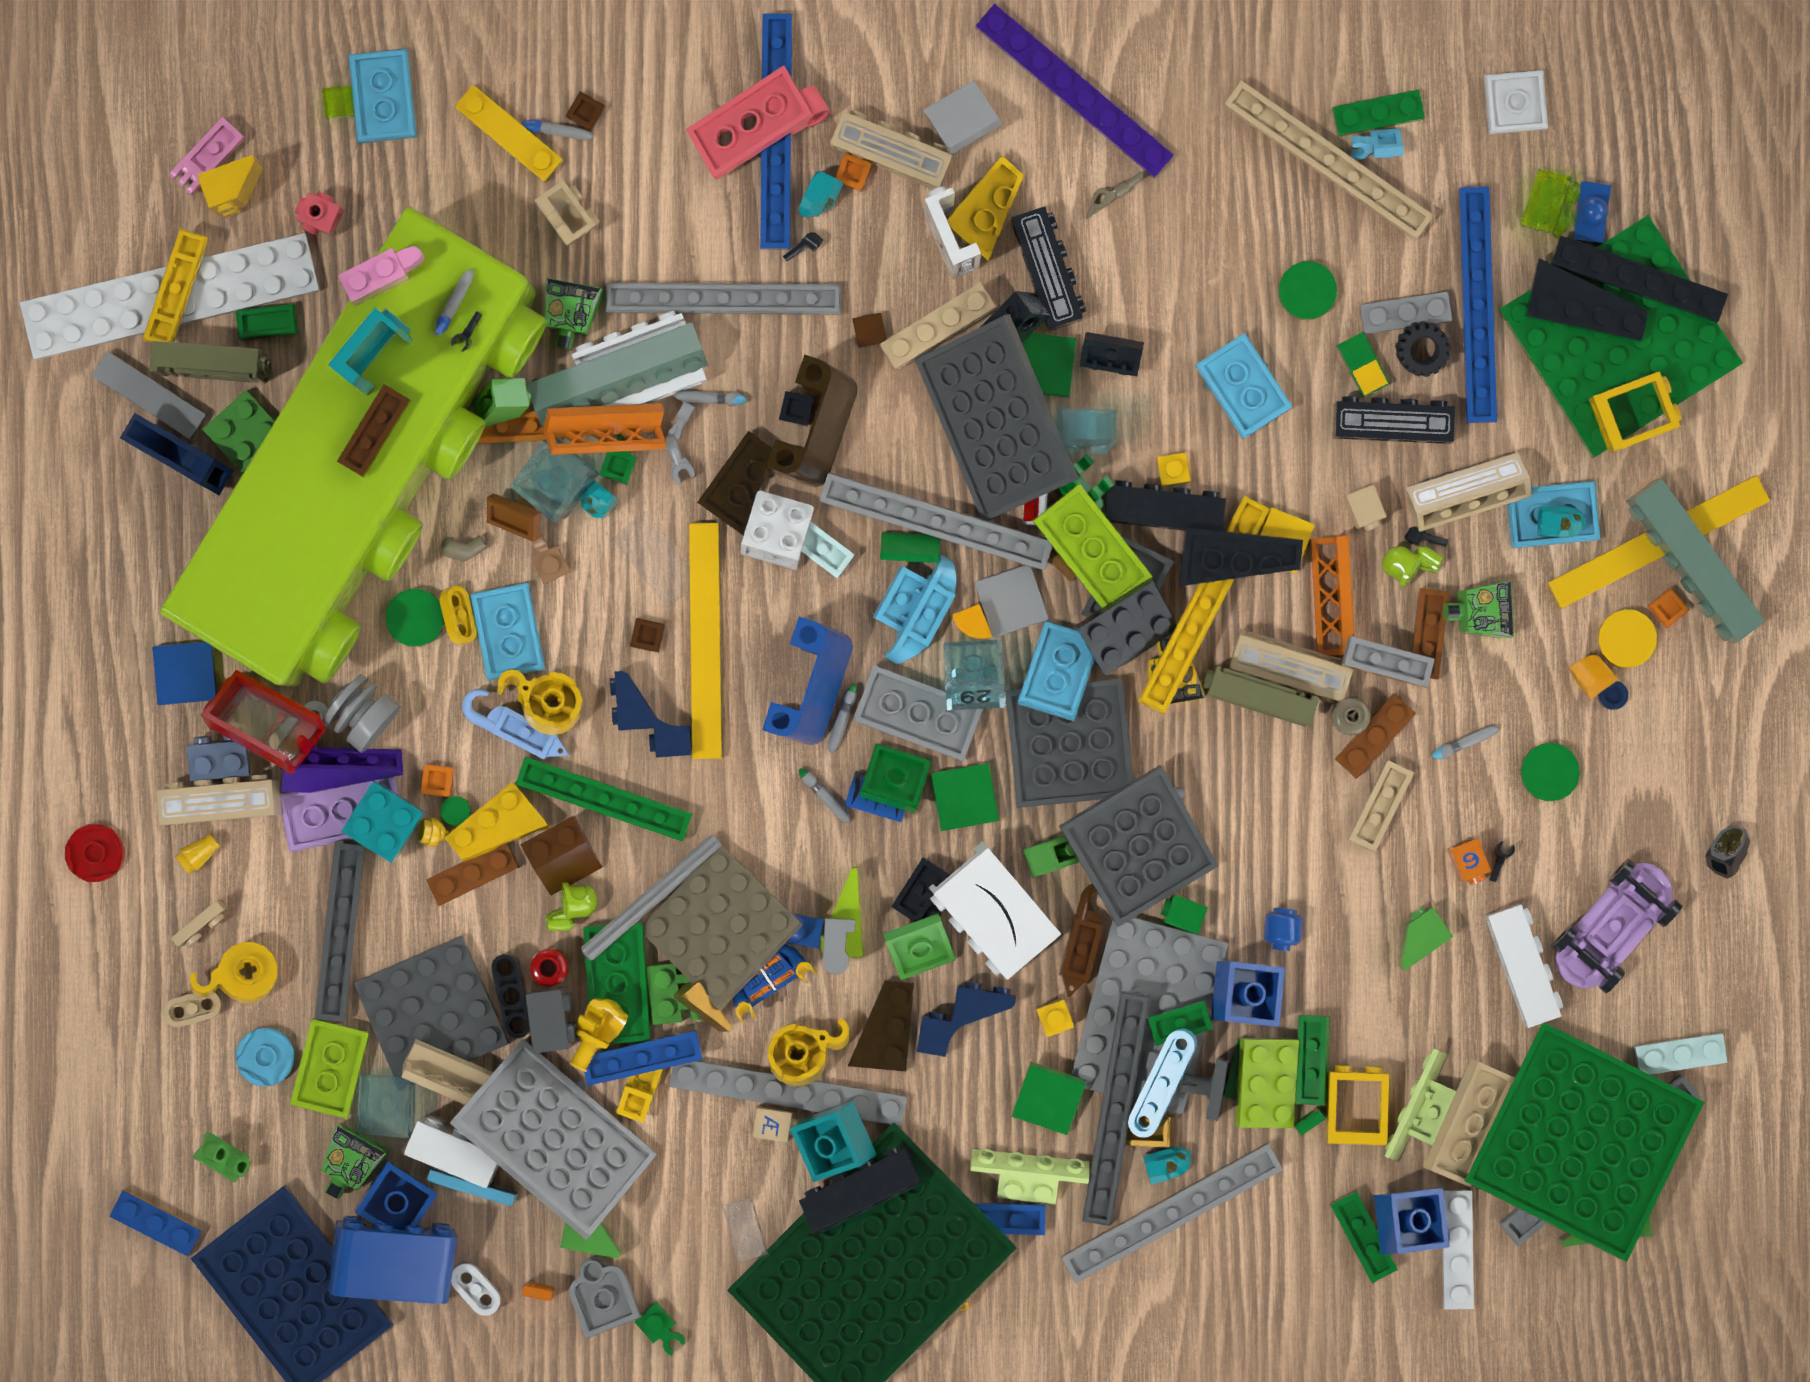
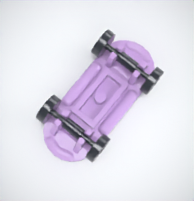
M1629 858L1625 860L1610 877L1609 881L1612 884L1575 926L1569 925L1557 937L1552 947L1557 951L1556 966L1559 974L1565 981L1581 988H1591L1599 985V988L1607 994L1625 974V971L1619 965L1656 923L1662 927L1667 926L1680 912L1683 905L1676 899L1671 902V883L1666 874L1655 865L1633 863Z

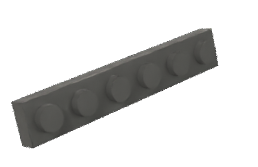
M334 842L314 1019L345 1022L365 847L363 845Z

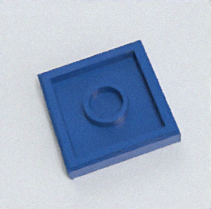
M206 642L152 647L157 705L202 702L214 699L217 695L213 646Z

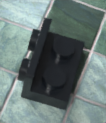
M1085 332L1079 366L1092 370H1102L1137 377L1144 342Z
M923 857L891 907L913 922L938 913L941 917V911L930 899L934 894L929 887L932 884L937 887L950 874Z

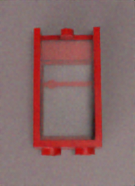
M235 670L231 677H228L223 682L221 690L213 700H210L205 705L201 714L210 730L222 734L281 767L291 775L326 731L320 715L238 670Z

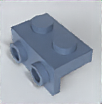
M211 736L195 737L194 742L186 746L190 781L249 776L251 774L248 749L223 736V740L212 741Z

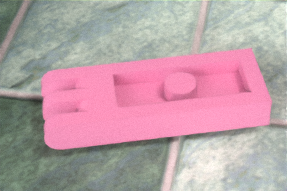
M222 117L170 172L169 176L172 179H176L183 172L184 175L178 181V184L184 187L192 180L193 183L187 188L186 192L193 195L201 187L197 174L219 167L246 138Z

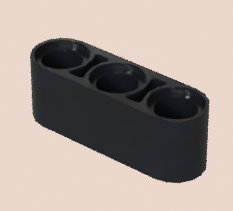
M504 953L493 960L491 971L505 1031L510 1037L517 1039L525 1037L530 1033L525 995L527 991L518 958L513 954ZM502 959H509L513 963V971L510 975H504L499 971L498 964ZM508 988H515L519 991L520 999L516 1004L506 1001L505 992ZM519 1016L526 1021L527 1027L524 1032L518 1033L513 1030L511 1022L514 1017Z

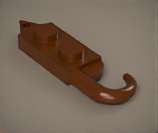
M1092 884L1084 888L1080 895L1059 971L1068 997L1084 983L1089 982L1104 926L1101 917L1094 911L1089 910L1092 896L1097 893ZM1069 986L1073 987V991L1069 990Z

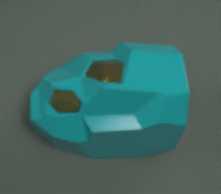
M816 171L798 208L800 215L807 219L819 217L824 210L832 209L843 187V183L828 174Z
M594 480L583 493L581 507L593 518H605L617 504L618 499Z
M1539 506L1537 534L1543 537L1562 538L1576 536L1585 527L1586 516L1575 508Z
M1177 1146L1166 1147L1142 1155L1151 1185L1183 1175L1189 1169L1192 1161L1190 1151Z

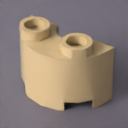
M562 180L536 198L535 202L568 247L594 229L600 221L591 208L584 210L579 202L584 198L574 185L569 188L564 180Z

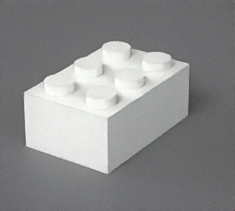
M431 1114L429 1117H423L417 1121L404 1155L483 1188H488L492 1184L499 1165L456 1128L453 1129L445 1126L446 1120Z

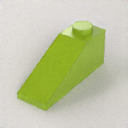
M858 867L851 868L831 915V918L855 920V932H846V952L849 958L863 957ZM820 935L821 953H823L824 935Z

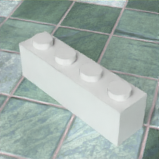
M1515 904L1484 915L1524 1027L1530 1028L1561 1017L1559 1009L1563 1008V1003L1557 991L1553 992L1549 981L1553 980V975L1549 965H1543L1540 953L1543 952L1539 937H1533L1530 925H1533V920L1528 908L1523 909L1522 904Z

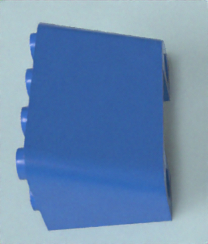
M799 616L790 645L818 656L800 711L771 702L762 730L806 745H815L825 736L853 645L848 635Z
M344 1216L343 1220H336L329 1293L334 1296L446 1304L449 1300L458 1235L446 1223H432V1228H426V1231H423V1227L406 1225L405 1230L393 1229V1225L388 1223H376L375 1227H368L367 1224L361 1222L360 1217Z

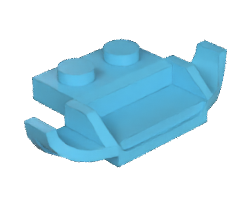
M939 554V563H936L932 574H928L926 579L900 565L873 615V618L897 631L895 643L884 655L886 659L899 664L911 659L926 646H929L956 596V572L952 560Z

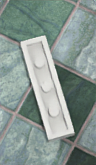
M1443 1190L1450 1247L1442 1248L1443 1309H1474L1472 1190Z

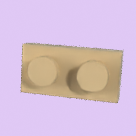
M221 900L215 901L170 939L177 947H182L185 944L188 948L202 938L200 932L204 928L209 926L212 929L225 919L223 913L228 908Z

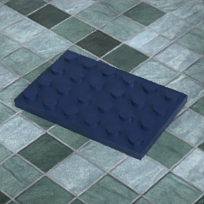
M286 1185L190 1258L285 1382L323 1381L394 1325L375 1299L339 1297L329 1293L333 1245Z

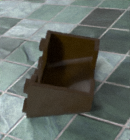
M804 354L795 383L802 385L808 393L821 397L805 447L801 448L775 439L766 468L769 473L810 487H819L825 483L827 474L831 472L857 396L858 387L852 377L820 359Z

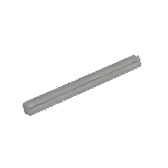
M710 835L581 948L583 954L589 960L595 959L694 873L708 857L721 847V842L714 835Z

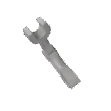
M683 402L677 414V420L665 438V448L673 462L671 463L672 477L677 484L682 483L679 477V472L682 469H687L691 478L696 477L694 467L686 458H683L677 442L681 438L686 422L690 420L696 408L687 402Z

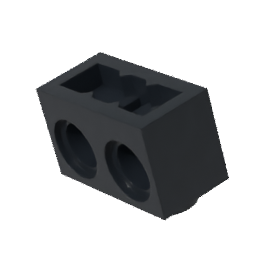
M1015 291L980 327L1010 314L1020 340L1023 343L1050 314L1035 293Z

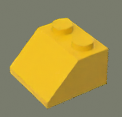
M253 154L197 174L208 207L218 216L223 215L224 218L234 216L240 213L239 208L247 205L264 169L262 163Z

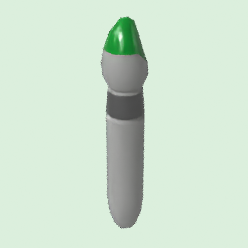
M852 684L844 694V702L828 742L830 753L835 752L841 743L852 707L857 700L858 689L856 684Z
M800 768L798 772L802 782L807 787H810L814 794L838 819L849 823L851 819L846 809L817 781L811 772Z

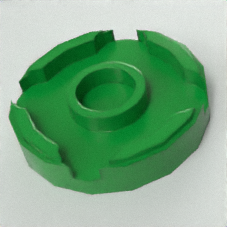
M1302 261L1292 265L1283 274L1278 284V297L1282 307L1290 315L1300 320H1314L1322 317L1332 308L1337 297V284L1333 274L1325 266L1317 262Z
M407 589L398 593L390 601L386 610V625L390 634L399 643L409 647H422L432 643L441 634L444 625L440 601L432 593L423 589Z
M1555 743L1540 744L1529 750L1523 758L1520 776L1526 791L1536 799L1547 802L1558 801L1570 795L1577 786L1580 777L1579 763L1574 754L1565 746Z

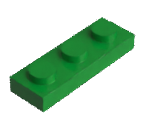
M1419 89L1332 107L1337 137L1425 119Z
M1298 1015L1299 1049L1296 1104L1325 1106L1328 1103L1330 1016Z
M1356 1190L1329 1204L1372 1284L1398 1270L1390 1254H1381L1378 1231Z

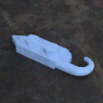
M474 689L464 697L462 711L471 723L544 760L546 757L569 755L557 737L558 734L548 735L538 732L529 725L523 715L507 707H496L487 717L474 711L471 705L473 699L480 695L488 696V691ZM560 748L563 749V753H562V754H559V753H558V750H559Z

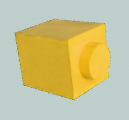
M1064 998L1036 1007L1046 1037L1074 1028Z

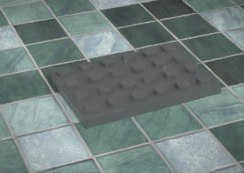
M1010 314L1004 315L915 359L981 519L989 521L1079 479Z

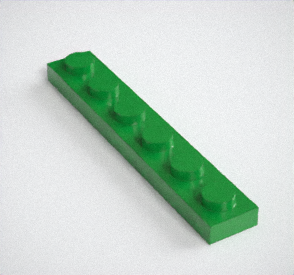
M524 757L515 784L682 842L693 815L681 809L529 757Z

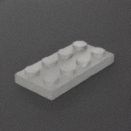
M873 665L853 721L964 762L984 706L974 702L970 704L963 703L958 696Z

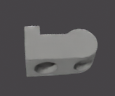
M825 918L823 964L825 969L832 974H841L849 965V956L846 952V932H855L854 919Z

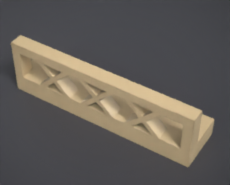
M415 1039L403 1063L401 1077L466 1105L494 1072Z

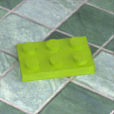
M312 1018L290 1105L348 1119L370 1032Z
M1240 1038L1235 1113L1236 1127L1294 1128L1299 1040L1295 1038Z

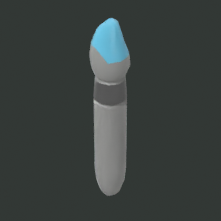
M684 390L674 395L680 401L735 406L747 402L743 395L735 392L725 394Z
M1494 725L1487 726L1450 744H1443L1432 753V757L1435 759L1447 758L1452 753L1494 736L1499 731V727Z

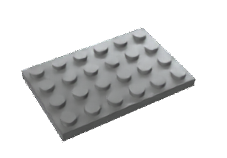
M1132 918L1118 927L1112 919L1071 1075L1087 1080L1086 1089L1104 1092L1121 990L1150 994L1147 1017L1203 1000L1210 1015L1213 1004L1217 961H1224L1229 943L1137 918ZM1147 1018L1133 1095L1134 1102H1137L1164 1045L1155 1046ZM1205 1032L1195 1035L1197 1048L1185 1071L1189 1075H1194ZM1185 1039L1178 1040L1180 1047H1187ZM1182 1078L1167 1111L1183 1115L1188 1092H1181L1182 1083L1189 1085L1191 1083L1183 1082Z
M524 1039L520 1041L450 1122L451 1125L585 1240L590 1237L657 1155L540 1053L533 1054V1047Z

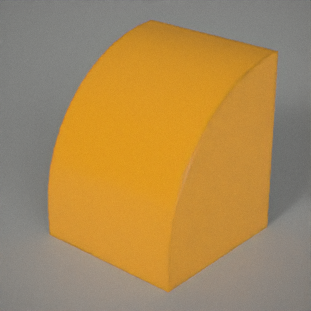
M980 604L952 614L955 625L964 635L977 640L992 638Z
M1598 655L1587 656L1569 667L1572 679L1590 700L1619 680Z

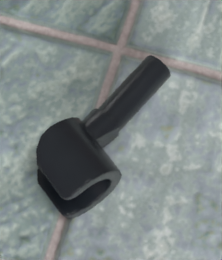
M807 233L801 242L783 255L786 261H789L803 251L806 246L814 252L822 244L823 239L816 233Z
M477 311L475 312L464 331L452 338V346H455L459 337H463L466 345L461 352L471 347L472 340L470 337L482 314Z
M1417 527L1409 528L1404 537L1416 546H1419L1422 539L1445 547L1448 543L1447 539L1431 535L1425 530L1419 532Z
M1503 841L1496 845L1494 852L1497 858L1489 878L1490 881H1497L1505 860L1515 852L1514 845H1511L1507 855L1503 854L1500 849Z

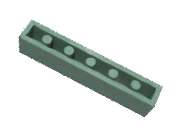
M691 322L527 383L526 386L530 390L531 401L542 427H544L548 408L590 407L613 403L617 399L642 392L644 389L654 385L669 382L673 378L687 373L696 372L700 368L708 366L694 325Z
M1662 478L1653 480L1626 501L1630 506L1628 510L1631 516L1638 523L1642 522L1647 529L1646 536L1654 546H1659L1663 551L1665 563L1672 570L1676 569L1682 577L1680 580L1682 586L1688 593H1693L1698 599V608L1707 618L1711 617L1716 624L1715 631L1723 641H1728L1729 643L1739 642L1765 622L1754 604Z

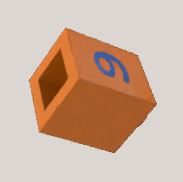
M1478 838L1470 839L1447 849L1460 882L1468 881L1470 885L1485 880V874L1491 872Z

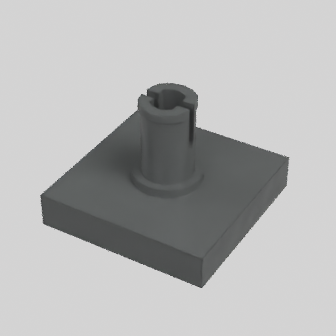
M1217 1057L1214 1075L1210 1078L1184 1073L1183 1082L1194 1083L1197 1086L1182 1083L1181 1092L1205 1095L1209 1099L1206 1119L1215 1121L1219 1119L1229 1059Z

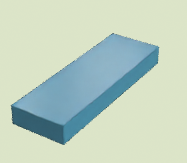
M434 1167L430 1169L427 1178L428 1182L509 1206L515 1203L518 1192L495 1185L483 1188Z

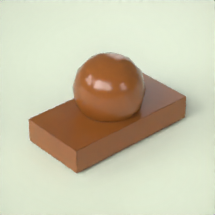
M494 493L487 497V523L532 542L540 538V512L536 511L533 502L522 497L511 501Z

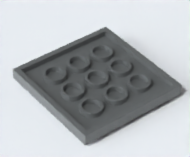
M1123 679L1087 682L1075 721L1019 705L1018 699L1022 689L1005 691L1017 808L1101 800L1133 781Z
M1158 765L1059 825L1118 927L1219 866L1161 765Z
M463 935L354 982V986L400 1091L416 1085V1083L401 1077L403 1063L415 1039L466 1061H471L510 1044Z

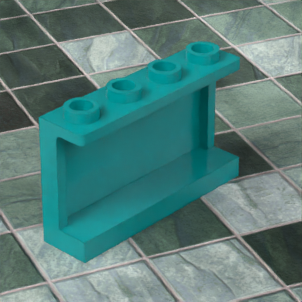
M374 308L328 366L368 396L375 386L365 379L362 373L395 334L410 344L413 340L407 335L410 329L386 308L382 313Z

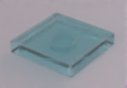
M359 1074L357 1133L411 1138L414 1126L415 1083L402 1077Z

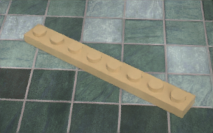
M1242 80L1225 102L1224 107L1415 241L1434 216Z

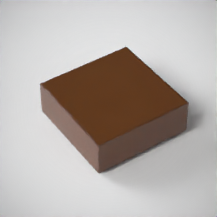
M579 91L565 117L592 132L606 106Z
M881 313L852 318L858 348L881 344L887 340Z
M636 618L630 647L659 653L665 624Z

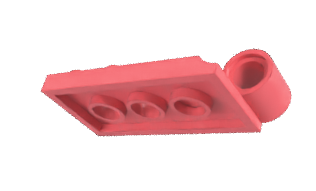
M783 65L688 127L686 131L713 178L718 180L790 132L795 135L806 127H812L821 123L830 115L831 111L816 86H808L799 91L788 70ZM749 116H756V126L751 130H745V119ZM724 132H731L733 136L731 143L727 146H721L719 143L720 136Z

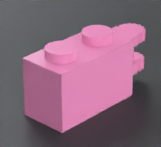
M416 246L408 247V249L405 248L397 253L393 248H390L343 272L338 277L351 302L358 306L409 280L407 272L417 268V265L423 264L424 253H421L422 251L416 248Z

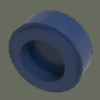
M1616 681L1599 693L1597 698L1602 707L1608 710H1617L1626 704L1628 690L1623 683Z

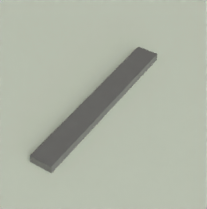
M1127 990L1120 991L1082 1216L1083 1222L1107 1226L1112 1225L1150 994Z

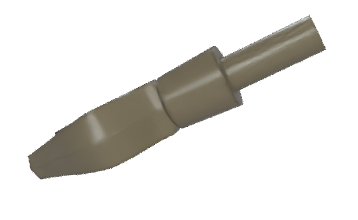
M1139 172L1126 182L1121 181L1112 190L1104 188L1096 190L1086 216L1087 220L1117 198L1130 192L1129 188L1144 178L1142 173ZM1098 195H1105L1104 200L1100 204L1095 205Z

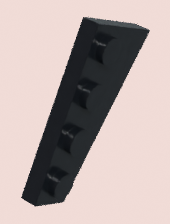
M1540 258L1537 259L1525 317L1639 342L1643 340L1648 311Z
M1185 528L1179 587L1299 570L1303 540Z

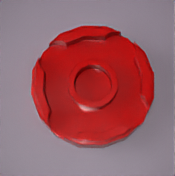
M88 824L78 828L70 836L65 846V861L69 870L86 882H102L112 878L120 870L125 858V847L121 837L112 828L102 824Z

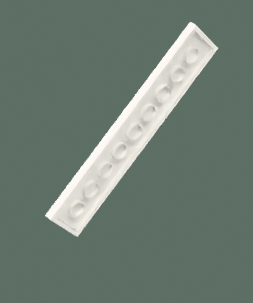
M302 233L204 257L180 325L321 291L307 234ZM166 267L20 302L33 359L40 360L144 334Z

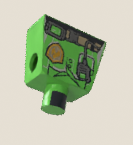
M550 278L546 279V327L557 330L554 347L572 350L575 334L588 336L604 294L602 288Z
M1511 581L1458 591L1457 603H1445L1443 606L1444 620L1458 621L1459 632L1464 634L1499 639L1514 637Z
M340 1123L335 1128L321 1168L322 1172L331 1176L324 1191L330 1196L340 1199L347 1186L355 1190L360 1189L390 1150Z

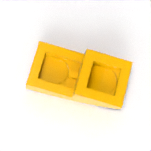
M663 1069L629 1076L616 1114L644 1123Z

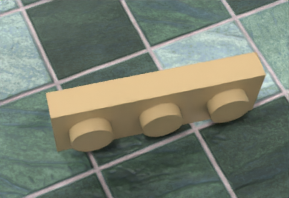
M1386 760L1348 840L1376 852L1414 772Z

